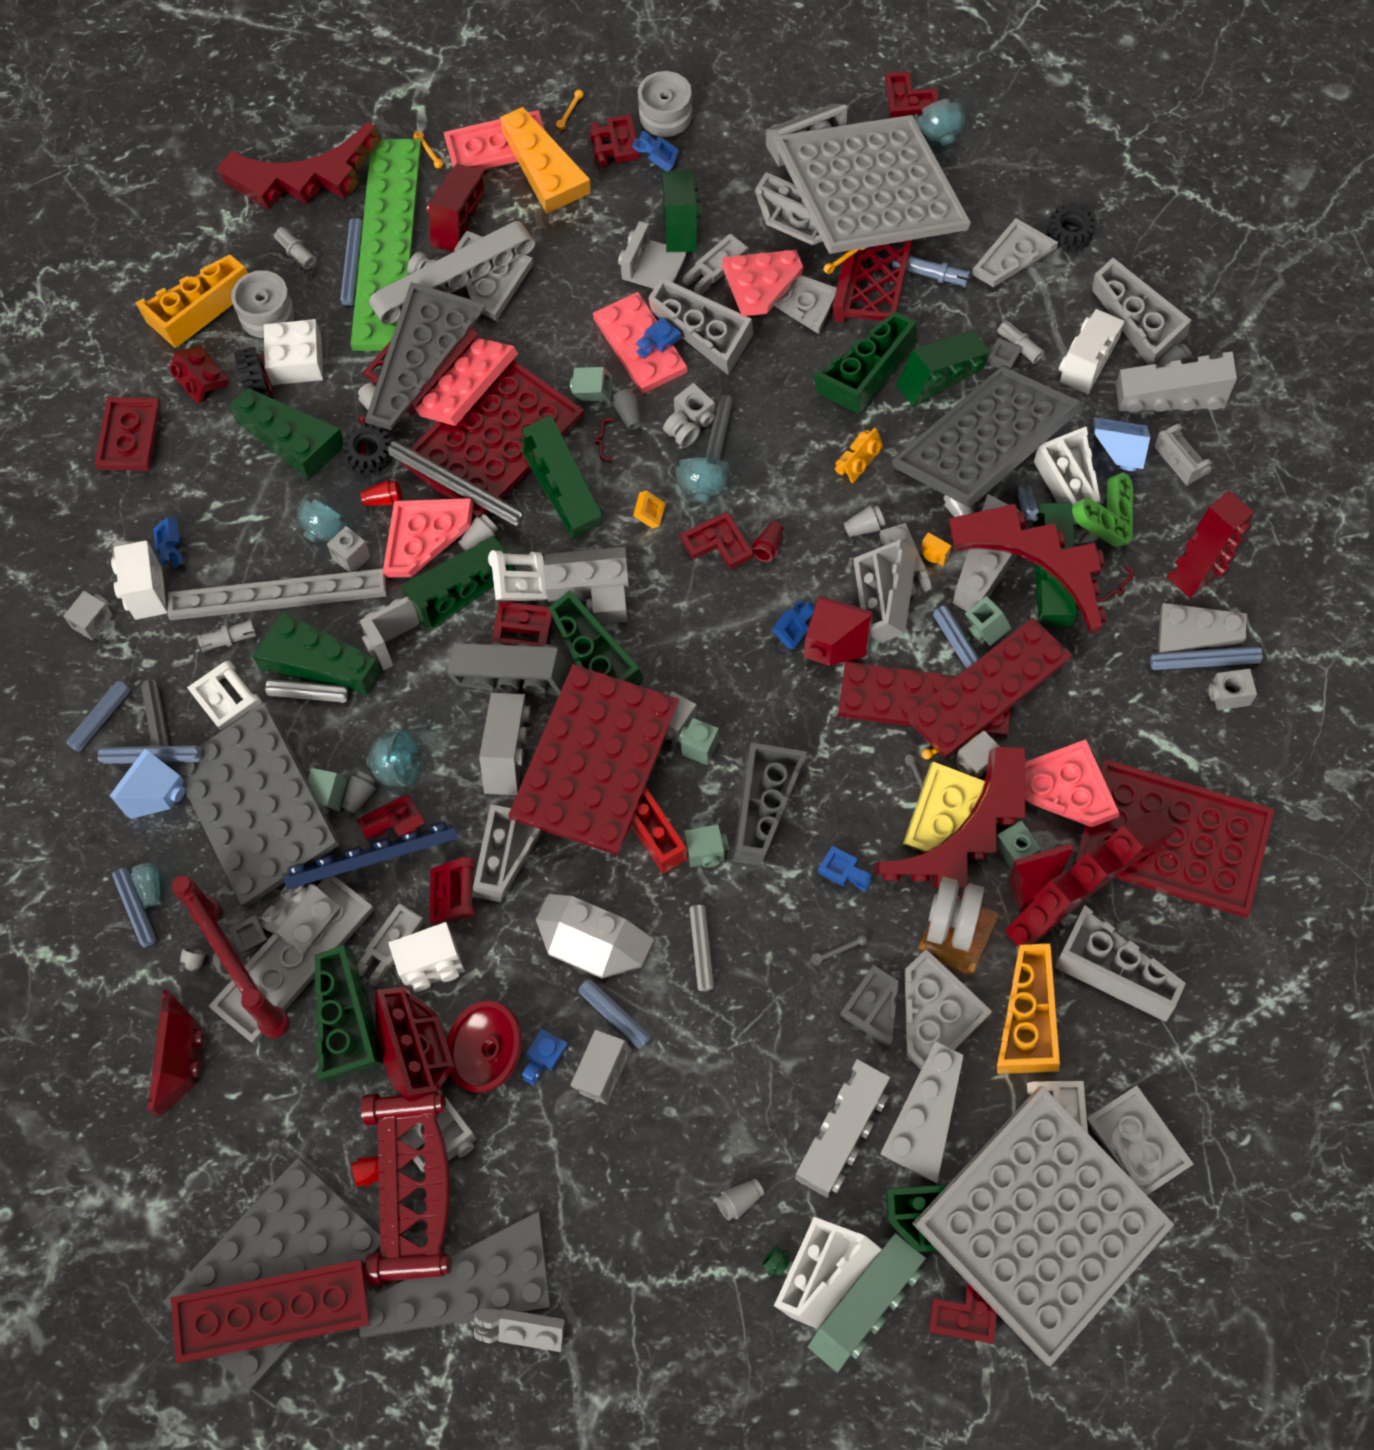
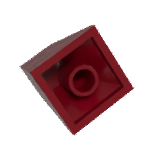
M819 596L805 637L803 658L830 666L865 657L868 651L873 612Z
M1072 843L1014 861L1008 882L1020 911L1025 910L1034 901L1033 897L1051 879L1062 874L1074 849Z

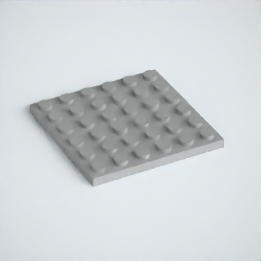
M912 115L778 135L775 138L774 144L829 254L969 229L971 222Z
M1039 1086L912 1223L1048 1366H1051L1174 1226L1171 1220L1043 1086Z

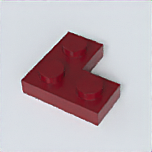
M909 71L885 73L884 81L890 118L939 114L940 106L937 88L912 90Z
M728 511L680 534V540L692 560L715 549L718 550L729 570L753 559L751 548Z
M408 793L357 819L366 839L384 834L391 826H393L399 837L416 831L420 825L425 823Z
M967 1282L964 1304L933 1298L928 1333L992 1345L994 1342L997 1313Z

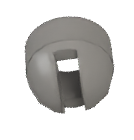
M182 948L180 956L182 967L189 971L198 970L204 963L206 952L196 948Z

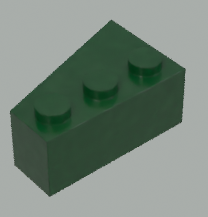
M692 170L662 171L666 252H697V218H701L698 180H693Z
M974 330L915 348L896 386L912 407H915L965 378L980 372L985 367V362L991 351Z

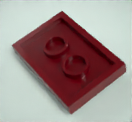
M107 397L94 463L97 470L150 471L161 408L159 398Z

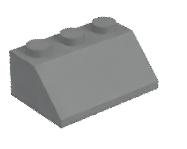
M831 104L826 107H820L815 111L797 116L792 120L766 129V147L778 167L785 164L774 144L776 136L846 125L847 106L845 104Z
M626 547L551 553L544 556L545 589L549 605L556 602L569 590L580 602L587 601V599L592 598L591 588L624 585L625 597H630Z

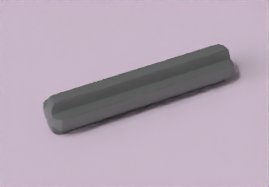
M723 394L719 397L705 456L707 465L717 466L720 463L733 406V397L730 395L726 396Z
M145 680L141 688L152 746H169L158 682L156 680Z

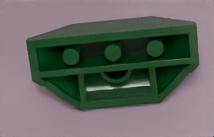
M949 1183L886 1188L888 1222L918 1252L938 1251L912 1223Z

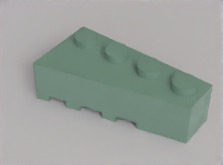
M895 1233L821 1325L808 1348L837 1373L850 1356L857 1359L868 1344L863 1339L870 1331L873 1334L878 1332L887 1320L883 1316L884 1312L888 1307L894 1311L906 1296L901 1292L905 1285L908 1283L913 1287L924 1271L919 1267L926 1258Z

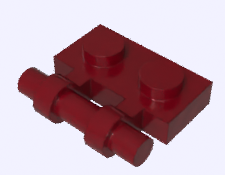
M631 114L607 118V126L600 127L598 122L591 123L590 139L595 146L593 149L594 158L598 160L600 167L608 165L607 158L609 156H614L615 163L640 159L639 152L632 147L636 136ZM610 138L611 143L604 144V140Z

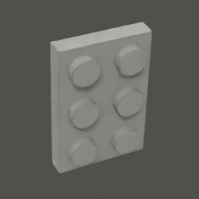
M1137 1085L1087 1118L1088 1126L1110 1157L1147 1196L1193 1165V1162Z

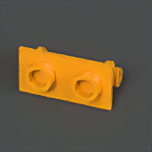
M875 427L871 432L869 430L860 432L850 446L851 451H854V453L846 451L836 462L835 471L840 475L847 473L851 483L856 481L883 448L882 441Z

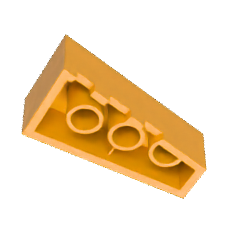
M523 107L500 117L502 133L546 214L591 194L590 179Z
M231 255L200 269L201 274L195 277L186 276L180 279L179 285L167 291L163 288L155 292L157 296L146 302L144 298L135 302L146 323L174 348L180 346L233 305L231 300L232 288L248 272Z
M1050 944L1020 945L997 1063V1074L1059 1072L1060 1061Z

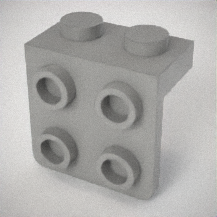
M639 221L636 229L631 230L626 250H622L619 255L618 264L621 265L622 279L653 289L661 277L674 283L686 259V252H666V244L650 240L649 224Z
M410 597L398 598L391 602L389 606L379 611H372L365 618L359 620L365 634L361 638L367 648L366 651L377 659L383 671L393 666L385 642L419 624V619Z
M308 883L286 889L285 886L280 893L281 898L275 906H270L262 915L263 921L260 923L265 931L277 934L302 954H304L340 908L339 905L315 885Z

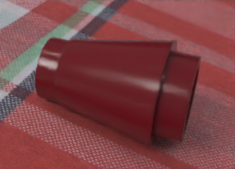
M770 522L753 542L752 552L758 560L770 562L773 558L777 557L784 530L780 523Z

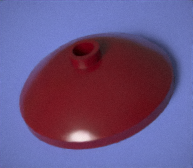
M481 1001L465 1009L455 1020L447 1037V1045L454 1063V1069L450 1076L454 1082L467 1091L484 1093L498 1088L511 1076L521 1055L522 1031L517 1017L508 1007L494 1001Z

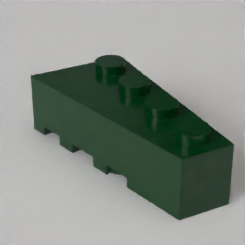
M895 311L869 331L870 334L863 340L858 339L851 345V349L842 356L837 355L831 360V364L824 370L819 369L814 373L816 393L860 415L918 342L917 322Z
M247 388L229 404L235 421L308 480L343 449V436L340 428Z
M552 415L522 428L521 452L570 537L574 539L601 526L603 509L600 503L594 500L590 487L585 478L582 477Z
M1039 503L1038 520L1034 522L1033 528L1055 523L1057 531H1062L1065 547L1061 548V550L1073 548L1072 503ZM1034 563L1038 622L1043 627H1072L1075 617L1080 615V609L1075 600L1058 579Z
M494 536L401 585L404 597L411 598L419 623L428 633L494 587L493 570L488 561L491 551H502L503 554H509ZM505 565L506 571H516L515 565Z
M570 590L548 607L577 666L635 685L644 680L640 668Z
M285 612L281 613L252 655L258 668L262 671L270 672L271 670L292 678L297 676L318 684L323 682L346 686L349 691L368 695L382 674L375 657Z
M342 945L315 954L316 1023L318 1024V1041H316V1054H318L317 1081L328 1083L384 1064L353 950Z

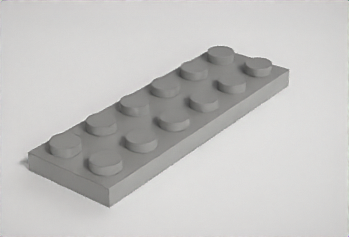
M335 876L324 878L316 887L339 905L340 908L304 954L299 953L277 934H273L245 965L259 990L274 1006L280 1007L284 1011L315 978V954L344 945L374 911L371 904ZM232 980L209 1007L255 1045L264 1034L259 1030L257 1021L242 1007V993Z

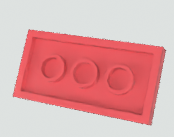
M539 110L528 112L544 129ZM501 119L444 132L453 167L455 164L485 170L518 162L502 133Z
M639 292L593 313L595 322L641 394L687 373V366L673 345L663 353L655 349L645 359L636 353L640 348L637 342L644 337V331L657 322Z
M477 338L464 355L455 362L447 374L439 380L438 384L415 408L419 416L456 426L518 355L515 347Z

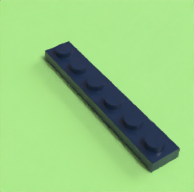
M445 821L430 825V830L421 833L416 830L409 834L401 835L402 838L390 841V838L380 839L373 842V847L363 850L361 846L345 850V855L336 858L333 855H326L316 859V864L306 867L304 863L290 866L287 868L288 872L282 873L286 889L458 839L455 827L452 824L447 825Z

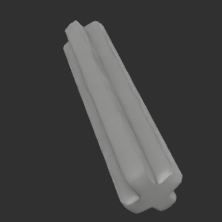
M270 679L267 680L265 687L268 696L346 702L348 698L347 687L340 685Z
M693 905L690 907V919L697 985L699 991L713 990L714 983L706 910L704 905Z

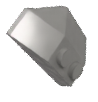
M766 172L755 189L766 225L811 245L822 242L823 240L796 186Z
M548 894L536 918L549 956L600 978L641 968L654 943L653 938L628 920L573 896Z

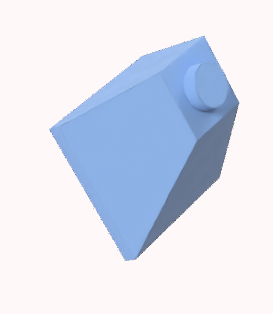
M1094 417L1095 435L1115 464L1120 465L1121 469L1127 471H1136V468L1143 469L1150 441L1148 427L1146 425Z
M144 749L110 794V797L124 814L132 819L171 809L175 803L183 798L186 789L183 787L184 780L179 774Z

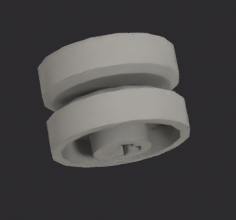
M661 71L647 76L640 83L638 88L640 123L644 129L660 137L675 136L682 133L692 120L691 85L686 78L675 72Z
M254 271L245 274L232 288V303L242 328L248 334L264 338V324L292 322L294 320L295 309L284 280L276 273Z
M942 876L938 895H934L928 919L930 926L926 941L943 944L946 941L949 927L954 928L951 941L953 948L969 951L985 887L969 883L965 886L962 899L958 900V880Z

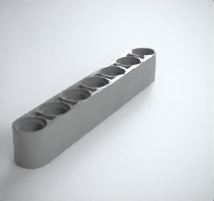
M512 222L378 290L370 297L369 305L382 324H392L399 319L411 282L451 294L528 254L534 248L535 241L522 222Z

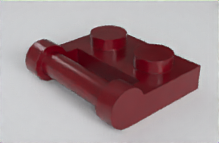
M499 601L491 643L497 642L508 646H516L522 643L533 647L548 645L553 621L549 608ZM503 631L537 635L539 640L530 641L502 636Z
M463 857L431 868L430 925L436 926L445 922L448 924L460 919L475 917V907L472 906L474 858ZM459 872H461V878H460V906H458Z

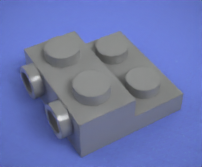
M439 1089L438 1094H443L442 1091ZM445 1097L446 1110L438 1115V1122L443 1134L449 1161L456 1155L458 1157L467 1155L474 1148L472 1142L476 1140V1137ZM422 1124L415 1125L400 1137L399 1140L418 1151L422 1150L425 1146V1140L422 1138L425 1131ZM419 1155L413 1160L426 1176V1172L423 1169L426 1160L422 1155Z

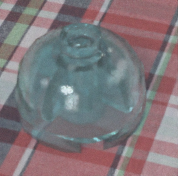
M955 98L956 103H950L949 99L935 102L922 109L923 115L918 117L916 114L914 116V120L925 140L932 143L941 142V145H947L955 141V136L962 131L965 123V111L959 98Z
M708 458L682 459L680 463L676 462V482L685 494L694 496V501H710V497L721 493L728 483L729 463L716 459V465L708 462Z
M305 493L296 513L298 525L305 530L302 534L304 537L314 543H317L318 540L329 542L345 526L350 527L351 520L346 519L344 523L340 520L344 515L320 500L314 499L312 502L309 501L311 495Z
M396 730L380 735L375 739L367 757V766L379 783L389 787L400 788L413 785L419 775L420 762L414 764V753H419L413 736L408 731Z

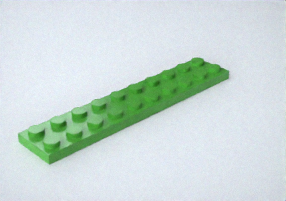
M381 139L376 150L370 153L351 336L352 351H382L392 340L398 322L396 321L389 325L382 324L369 305V299L378 290L410 275L407 267L413 250L422 149L420 139Z

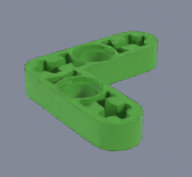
M1120 473L1108 479L1107 509L1090 498L1078 501L1072 506L1073 517L1080 526L1114 547L1130 543L1133 537V484L1126 473Z

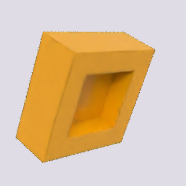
M647 490L640 492L633 516L652 529L659 527L666 503Z
M928 532L922 540L920 554L929 562L944 566L949 559L951 545Z

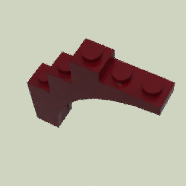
M367 121L344 143L316 157L303 161L274 163L246 158L231 151L216 170L225 184L267 209H270L274 203L279 201L283 192L288 193L307 205L318 194L321 187L326 188L345 200L356 189L359 182L355 172L363 166L370 153L376 150L381 138L375 125Z
M1016 504L949 518L955 552L972 549L998 550L1021 556L1041 566L1058 579L1072 595L1083 614L1089 635L1101 632L1102 624L1106 623L1103 606L1098 607L1096 597L1100 596L1097 580H1092L1091 578L1100 576L1101 567H1105L1102 550L1097 551L1095 543L1061 550V548L1065 547L1062 531H1057L1055 523L1021 530L1026 527L1023 512H1017Z
M995 747L989 750L987 773L980 796L971 813L959 828L938 846L918 856L904 860L874 863V875H883V881H900V876H912V881L929 882V876H932V888H939L942 876L958 880L959 889L965 888L967 885V854H969V859L985 860L987 859V854L996 853V820H998V825H1015L1016 820L1025 818V748Z
M1157 809L1123 824L1104 844L1086 852L1069 871L1051 879L1033 897L1034 901L1007 927L1005 932L1018 947L1020 945L1037 944L1081 903L1128 867L1157 850L1176 830Z

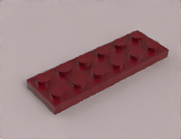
M1033 617L909 713L907 720L944 759H947L1071 660L1072 655Z
M845 662L838 717L912 726L907 720L908 714L957 676ZM1010 709L982 731H985L990 737L1006 739Z
M361 1259L170 1297L177 1364L371 1326L364 1265Z

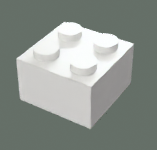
M316 319L264 324L265 370L271 385L323 380L322 337Z
M142 541L114 547L115 558L111 559V563L118 582H114V590L117 598L122 599L125 610H129L135 620L167 614L162 565L149 543Z
M446 922L388 942L398 975L405 987L410 991H424L434 982L440 980L448 982L456 979L460 973L465 972L454 938Z

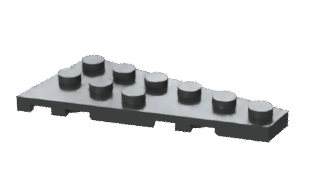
M411 282L365 422L392 430L486 310V304Z
M538 1211L451 1256L452 1269L450 1274H445L444 1277L404 1280L369 1298L368 1306L371 1326L359 1328L360 1337L368 1338L475 1321L476 1311L482 1308L501 1311L506 1309L524 1313L551 1309L540 1212Z

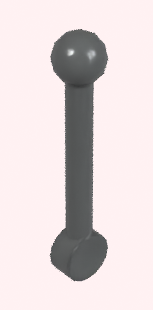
M908 754L905 757V763L911 766L922 790L924 781L916 766L917 757L913 754Z
M860 934L856 940L824 954H813L811 963L814 966H820L823 960L859 944L862 946L866 945L869 939L867 935Z

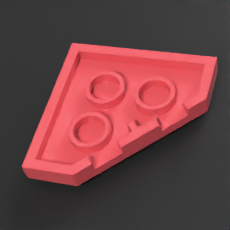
M796 250L722 258V268L742 316L767 314L772 309L773 303L777 298L780 299L788 291L790 284L794 279L797 280L803 271V265Z
M468 498L394 501L383 574L386 577H412L470 528L474 506L472 500Z
M1086 739L1025 762L1026 803L1090 827L1119 817V811Z

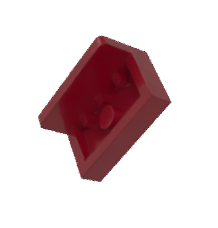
M201 346L174 351L170 373L197 404L203 402L205 392L228 386L229 378Z

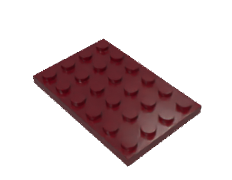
M512 360L456 426L437 421L410 449L496 497L503 499L531 470L521 452L522 428L552 415L562 437H564L585 416L584 409L518 362ZM401 462L404 467L447 499H467ZM474 503L472 518H479L482 514L487 515L490 511Z
M572 664L508 814L509 819L619 856L679 706V698Z
M1103 759L1100 771L1119 811V817L1094 827L1084 825L1074 865L1086 852L1104 844L1123 824L1157 809L1173 826L1176 832L1157 850L1143 857L1114 878L1247 918L1250 915L1275 809Z

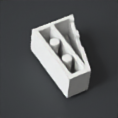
M1097 309L1090 318L1086 317L1080 330L1081 333L1078 337H1075L1067 356L1063 358L1060 364L1059 371H1062L1060 383L1089 394L1121 336L1125 321Z
M1087 427L1045 442L1037 448L1034 464L1057 503H1072L1073 506L1074 503L1086 498H1090L1098 504L1100 503L1096 474L1093 471L1091 461V448L1088 445ZM1073 517V525L1078 524Z
M814 1217L774 1306L792 1319L817 1329L882 1249L865 1235Z

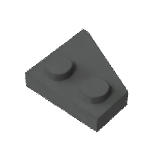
M873 965L841 1011L840 1016L889 1048L893 1040L899 981Z

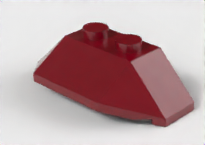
M406 987L380 989L375 992V1030L391 1088L405 1098L438 1092L454 1069V1063L439 1016L424 1002L411 995L412 992Z
M162 990L147 1110L155 1116H162L195 1087L196 1077H199L201 1074V1060L198 1059L199 1049L204 1046L205 1042L204 1029L169 990Z

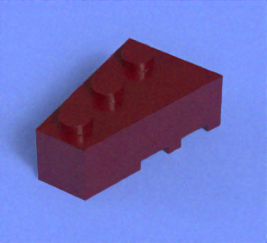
M455 164L451 172L446 174L445 181L441 186H438L436 194L427 203L426 213L429 215L431 247L455 252L454 249L460 241L461 234H465L469 230V226L466 225L469 215H475L484 194V170Z

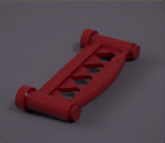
M189 876L176 877L172 883L173 893L189 909L190 917L200 926L218 958L242 993V1007L257 1021L259 1030L267 1038L277 1039L285 1035L290 1027V1018L282 1008L274 1006L257 987L217 922L222 913L219 903L213 897L207 896Z
M432 1092L418 1097L405 1098L403 1095L380 1097L376 1093L365 1094L362 1097L361 1116L363 1123L366 1126L377 1125L381 1253L368 1254L366 1257L365 1278L369 1286H383L386 1281L444 1277L445 1274L451 1273V1257L449 1254L442 1252L450 1209L449 1162L443 1134L438 1122V1115L446 1110L444 1094ZM422 1124L425 1129L422 1138L425 1140V1146L422 1150L418 1151L399 1140L400 1137L415 1125ZM422 1155L426 1160L423 1167L426 1172V1178L423 1182L419 1183L400 1172V1170L417 1156ZM420 1187H423L427 1192L424 1202L427 1204V1210L422 1215L401 1204L404 1199ZM422 1219L428 1224L425 1232L428 1237V1243L424 1247H420L402 1236L404 1232Z

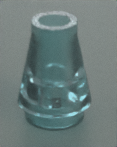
M144 863L131 868L132 875L130 878L142 901L143 908L161 904L159 869H156L155 863Z

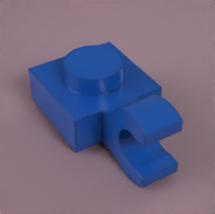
M642 131L639 139H635L632 146L638 152H648V159L665 171H669L673 167L679 149L660 136L653 139L645 131Z
M662 317L644 331V337L637 342L640 348L636 353L643 359L648 357L655 349L663 353L681 339V332Z
M166 517L153 529L155 552L160 553L159 562L161 565L164 566L171 559L173 568H177L183 562L181 553L175 548L179 543L180 532L178 531L177 519Z
M798 601L793 609H787L771 630L787 648L794 649L808 631L809 627L805 622L813 614L815 607L810 601H807L805 605L802 601Z
M834 846L830 848L818 868V874L843 887L849 880L859 889L866 891L872 882L870 880L871 874L856 868L858 864L857 858Z
M541 1029L526 1053V1057L532 1061L527 1065L522 1074L524 1076L523 1080L534 1086L544 1068L553 1072L568 1047L567 1042Z

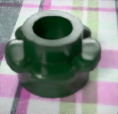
M775 1246L768 1253L762 1263V1267L768 1271L769 1276L775 1273L780 1276L788 1267L790 1260L787 1258L789 1253L787 1249L783 1251L780 1247Z

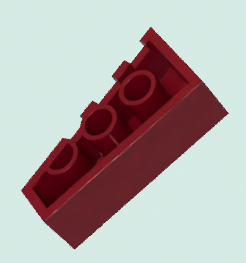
M1228 490L1209 506L1195 529L1197 532L1187 542V550L1178 557L1175 562L1177 567L1168 573L1167 578L1190 599L1217 576L1222 578L1231 569L1232 565L1230 563L1238 555L1236 550L1245 541L1243 536L1252 527L1250 521L1255 512Z

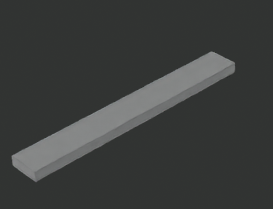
M383 568L173 591L168 592V618L170 620L386 597V576L383 574Z

